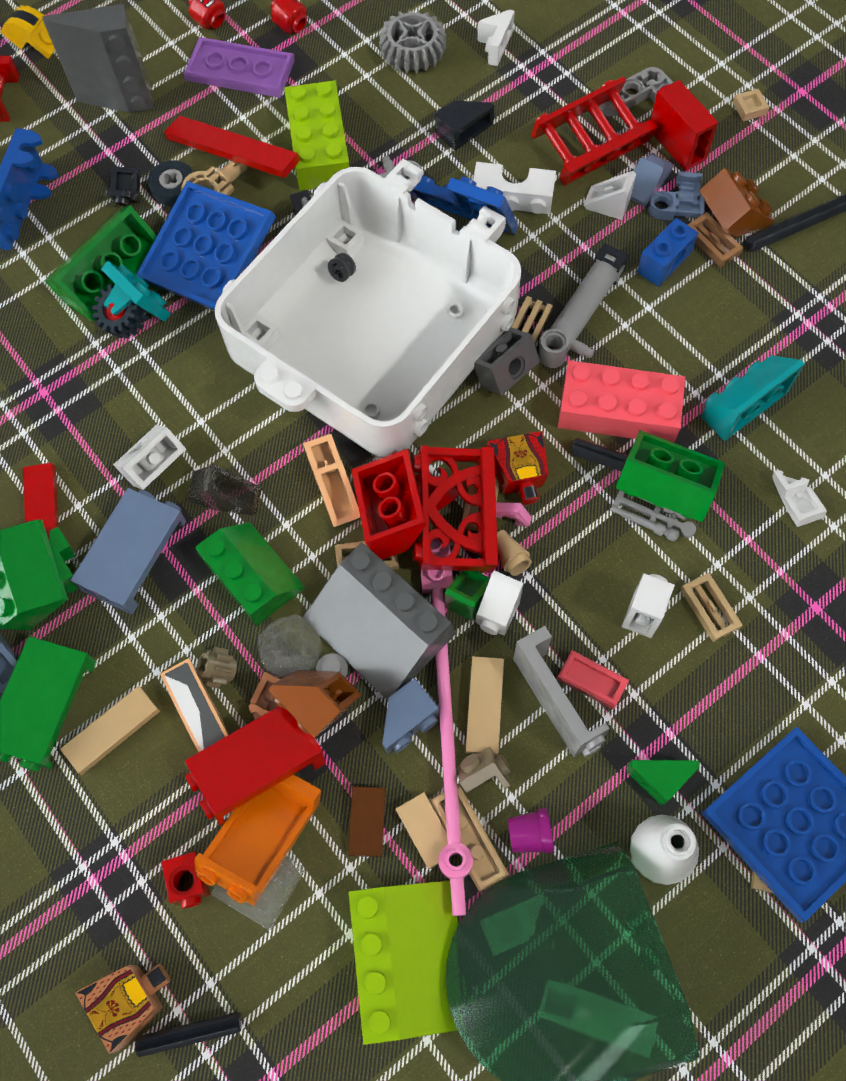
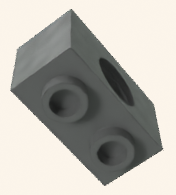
M511 327L483 352L474 362V369L483 389L502 396L540 362L532 335Z

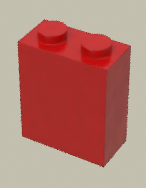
M680 80L663 86L657 91L651 119L657 126L653 135L678 164L687 171L707 159L718 121Z

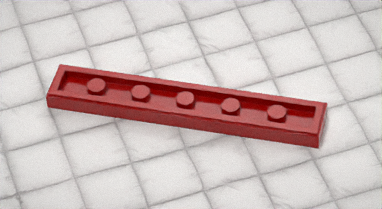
M179 116L164 131L168 140L285 178L300 161L296 152L183 116Z

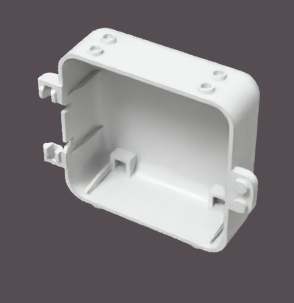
M402 159L385 178L363 167H350L334 174L327 183H321L317 187L314 197L238 278L230 280L225 285L222 295L215 305V317L230 357L236 364L254 375L256 387L260 393L288 411L298 412L303 409L307 410L370 453L379 457H386L408 449L418 436H422L427 430L430 421L474 369V362L504 331L506 332L510 329L517 313L521 280V266L518 259L511 252L495 243L505 228L506 218L483 206L479 211L477 220L473 218L460 231L456 230V220L419 198L415 201V205L412 203L411 196L407 191H412L420 182L424 170L405 159ZM486 224H491V228H488ZM339 253L348 254L356 265V272L344 282L335 280L328 271L329 261Z

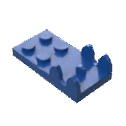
M15 129L0 165V248L11 251L15 240L18 239L19 229L23 219L27 217L31 199L41 200L52 195L50 189L45 185L38 184V182L43 179L52 180L59 177L55 167L42 162L35 147L42 145L43 141L39 134L31 130Z

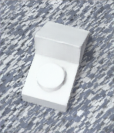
M507 10L478 22L477 39L479 42L486 43L485 52H488V64L498 66L513 33L514 10Z

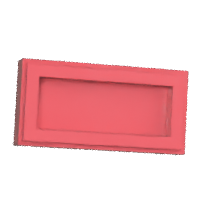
M571 650L556 679L612 710L615 709L629 682L628 679Z

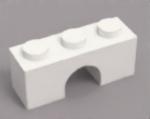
M476 162L473 181L477 183V187L487 189L488 186L501 190L512 211L550 214L556 171L529 168V174L525 181L510 183L502 176L503 165Z

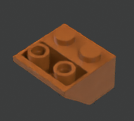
M724 168L699 190L723 230L735 237L764 228L775 222L770 214L772 211L771 206L765 199H760L757 194L759 191L758 186L752 179L748 178L746 180L738 171L733 173Z
M296 670L274 683L268 689L274 695L276 703L283 709H287L296 718L298 726L314 738L337 721L361 696L357 689L340 672Z

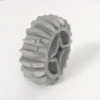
M409 9L405 14L399 12L397 17L390 16V20L384 22L383 28L380 29L379 48L381 49L383 59L388 62L389 66H395L397 71L402 68L405 69L406 73L409 70H415L417 73L419 69L427 71L429 66L435 67L436 62L441 61L445 53L446 33L442 22H438L436 16L430 17L429 12L421 14L419 9L416 13H411Z

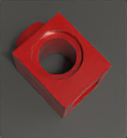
M195 851L161 861L169 903L174 905L181 904V909L202 904L201 898L210 895L208 884L200 880L197 872H195L194 859L198 855ZM191 872L194 877L193 886L183 892L180 888V879L184 874Z

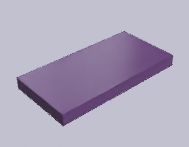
M199 37L185 69L184 77L186 81L281 98L295 59L293 53Z

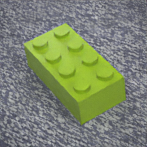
M336 80L284 87L293 152L298 153L300 161L295 166L300 191L316 189L321 183H327L337 172L350 168Z

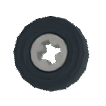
M169 160L158 164L150 172L148 178V185L152 196L159 203L174 206L181 193L184 179L193 173V170L186 163L178 160Z

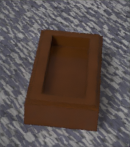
M352 787L348 856L383 857L385 788Z

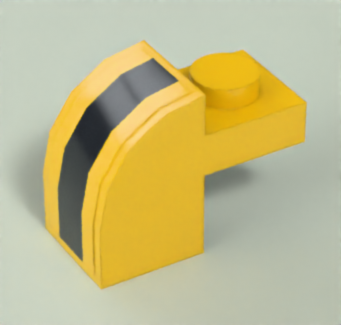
M20 5L7 19L0 31L1 34L21 50L28 42L47 59L55 51L42 20V16L45 15L32 7Z

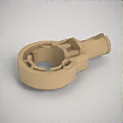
M230 161L222 169H217L216 172L214 166H211L207 171L193 172L184 179L181 191L186 182L189 181L229 196L234 191V187L230 183L245 172L247 166Z

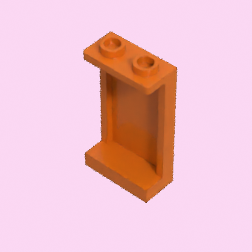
M291 775L233 810L204 854L198 853L195 857V872H197L198 878L210 886L218 884L227 890V894L236 902L244 904L246 901L255 906L319 806L321 790L301 778Z

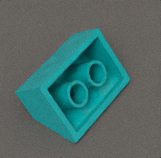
M773 355L763 362L759 360L754 362L746 371L747 374L741 378L739 376L734 377L726 385L723 392L720 394L715 392L704 402L706 407L701 418L724 441L728 440L788 394L805 363L799 359Z

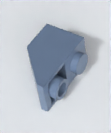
M415 678L389 697L382 742L387 754H390L393 750L399 753L412 742L410 737L419 730L425 733L438 722L436 719L439 716L438 706Z

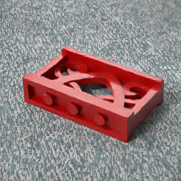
M421 445L418 455H413L412 461L414 473H418L417 487L426 521V526L419 534L418 543H414L413 558L414 561L419 562V571L453 570L492 573L498 566L494 447L468 449ZM434 461H443L450 467L452 475L448 477L447 472L443 468L438 467L440 476L432 477L429 472V466ZM455 462H476V466L459 471ZM465 482L466 489L470 485L475 486L477 493L475 495L467 494L462 483ZM428 485L433 488H436L430 495V497L428 493ZM454 487H456L459 496L466 503L478 507L477 513L470 514L463 519L458 530L454 529L436 508L440 500ZM429 520H430V522L433 524V526L436 528V529L431 530L430 532H429ZM468 524H475L478 528V533L473 534L468 530L467 536L463 535L464 529ZM434 539L441 541L442 546L439 550L444 549L449 541L454 544V547L448 556L437 557L431 551V541ZM460 548L479 554V559L456 557Z

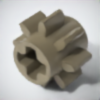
M214 647L213 651L207 650V653H203L199 657L197 674L201 679H205V686L220 688L221 684L227 685V682L232 681L235 677L237 663L233 656L228 655L229 649Z

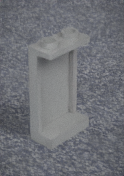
M543 626L516 642L513 660L572 756L576 757L582 753L584 757H587L601 748L600 745L606 741L604 737L610 728L606 723L592 731H588L542 658L547 654L552 638L546 626Z

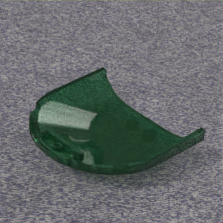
M618 842L509 876L494 884L476 899L460 921L450 945L446 965V989L450 1012L456 1029L470 1053L498 1080L634 1081L695 1061L700 1057L689 1006L635 867Z

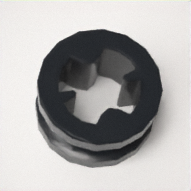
M339 253L329 261L328 271L335 280L344 282L356 272V265L348 254Z

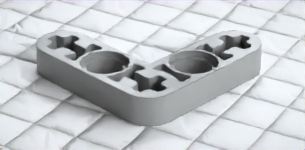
M649 67L626 79L620 96L628 108L647 98H650L655 103L657 91L665 85L672 84L673 81L661 69ZM635 89L638 93L631 95L626 90ZM611 101L599 106L602 113L606 116L619 114Z

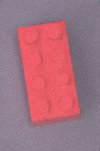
M568 360L558 428L636 439L639 430L674 443L681 428L686 376Z

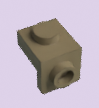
M491 747L478 754L467 756L457 766L459 783L466 793L493 776H496L504 789L511 786L508 774L512 771L508 762L502 754L497 756Z

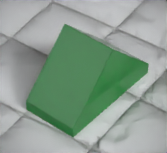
M462 571L446 589L445 608L473 621L479 610L490 578L477 571Z
M631 760L626 769L627 773L663 806L698 770L699 761Z

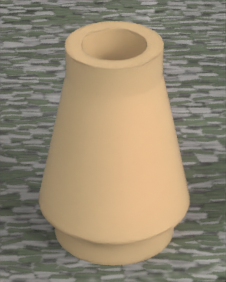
M505 530L497 532L498 556L504 571L510 572L512 576L526 571L532 563L529 558L530 553L509 536Z

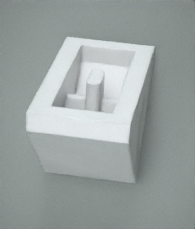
M630 171L592 185L583 206L587 210L622 220L631 198L636 173Z

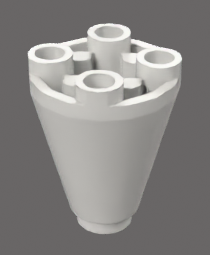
M661 814L649 817L637 826L631 837V861L633 866L644 877L654 883L664 885L679 883L692 874L698 863L699 846L696 836L686 823L674 816ZM674 837L673 841H674L675 846H676L678 849H676V848H674V847L672 846V844H671V838Z

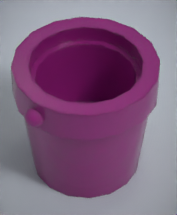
M547 807L508 818L513 853L544 852V854L555 852Z

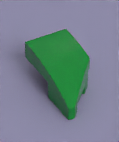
M56 527L49 532V542L64 587L68 594L78 588L70 581L73 574L65 562L75 557L59 527Z

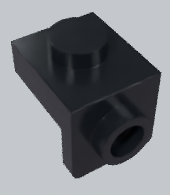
M112 166L111 189L105 190V196L113 200L114 204L120 206H129L130 202L139 203L141 170L138 168Z

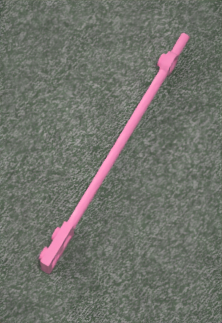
M438 539L431 541L430 548L434 555L442 558L450 554V541L442 550H439L442 546L441 541ZM452 570L421 571L422 594L432 593V606L446 617L444 593L453 582ZM446 644L436 654L448 845L442 849L439 855V868L443 875L450 879L452 916H465L464 878L472 869L473 857L470 850L461 844L448 644ZM457 854L461 856L462 864L460 866L454 867L450 864L449 858L452 855Z

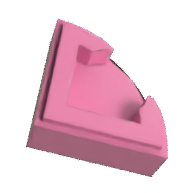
M496 502L497 518L502 519V516L514 519V525L530 526L532 517L521 503Z

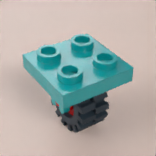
M107 261L101 268L115 283V285H107L108 291L105 289L99 291L102 297L96 296L95 301L98 302V305H93L92 310L97 312L93 314V318L97 320L96 324L104 331L118 338H130V333L134 336L138 334L137 327L143 329L144 325L141 324V321H147L148 316L145 315L146 312L153 314L164 322L172 314L164 307L166 301L155 291L151 292L148 289L149 284L139 275H134L124 265L121 264L117 267Z

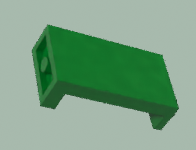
M28 637L0 700V761L9 763L10 758L21 761L20 767L31 771L39 772L40 767L51 770L53 763L48 760L82 677L85 671L93 672L97 663L96 660L88 653L34 637Z

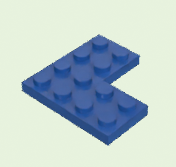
M422 175L420 182L410 191L416 200L419 198L433 207L469 220L473 218L477 220L479 211L483 206H486L506 218L503 232L515 235L518 228V223L507 199L503 196L504 193L491 186H488L487 189L477 187V183L469 178L461 177L460 180L450 178L449 183L441 187L435 185V181Z

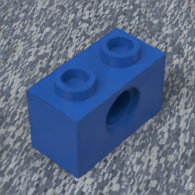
M675 218L642 252L637 273L659 287L692 253L699 232L678 218Z

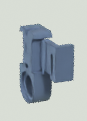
M678 171L675 186L679 187V191L655 192L649 202V214L656 219L673 220L674 216L693 218L702 216L704 214L705 200L700 195L699 190L703 173ZM658 201L665 202L668 208L659 209L654 203Z

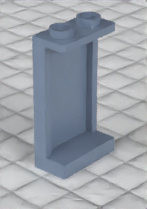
M127 488L70 581L80 591L132 615L138 606V603L134 600L136 593L176 526L184 527L186 523L181 513V508L170 501L165 503L159 502L151 493L145 490L137 492Z

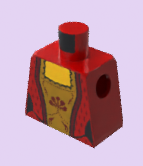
M542 431L489 440L486 447H494L495 477L503 494L519 492L523 505L537 502L540 499L537 488L542 487L548 477V465Z

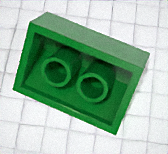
M639 430L616 489L623 491L629 496H636L652 502L657 507L667 508L680 513L685 518L703 522L716 495L725 462Z
M39 519L0 530V629L31 630L68 600L43 521Z
M250 522L220 528L195 547L203 562L256 626L305 589L304 585Z

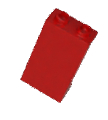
M278 706L186 759L184 762L190 772L184 776L193 793L200 789L205 799L200 801L199 804L208 820L215 817L221 826L226 822L224 819L226 814L311 764L313 769L316 770L325 765L326 762L323 751L315 738L298 726L296 718L287 709Z

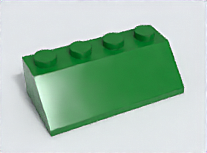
M131 205L121 208L44 281L66 304L93 322L95 320L93 314L97 312L92 310L93 305H98V302L95 301L96 296L101 298L102 294L99 291L102 289L108 291L107 285H115L101 268L109 261L117 267L121 264L136 275L157 235Z

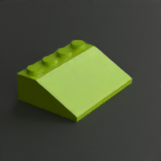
M450 881L349 891L363 1045L472 1028L458 917L452 916Z

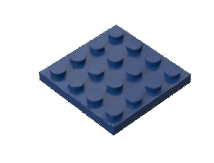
M187 181L137 275L147 283L215 311L216 302L222 295L225 285L232 279L236 280L252 263L276 216L267 209Z
M795 727L701 814L796 919L803 923L846 882V777L798 727Z

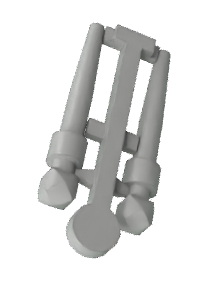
M619 490L610 509L641 526L653 530L654 534L661 537L665 535L668 540L673 542L678 539L679 532L684 538H691L696 532V526L692 522L681 523L676 520V517L682 520L686 519L680 513L662 508L664 512L672 515L671 517L659 513L660 507L655 506L654 510L624 498L625 493ZM621 504L627 508H630L636 512H639L645 516L650 517V519L648 520L646 518H643L639 515L628 512L618 507Z

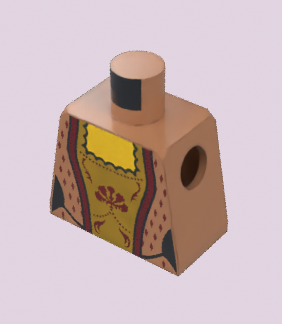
M161 964L156 965L145 974L138 965H128L75 993L109 1054L120 1052L163 1008L155 993L170 982V978Z

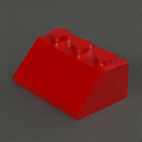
M408 449L351 469L365 543L381 560L408 551L426 526L410 452Z

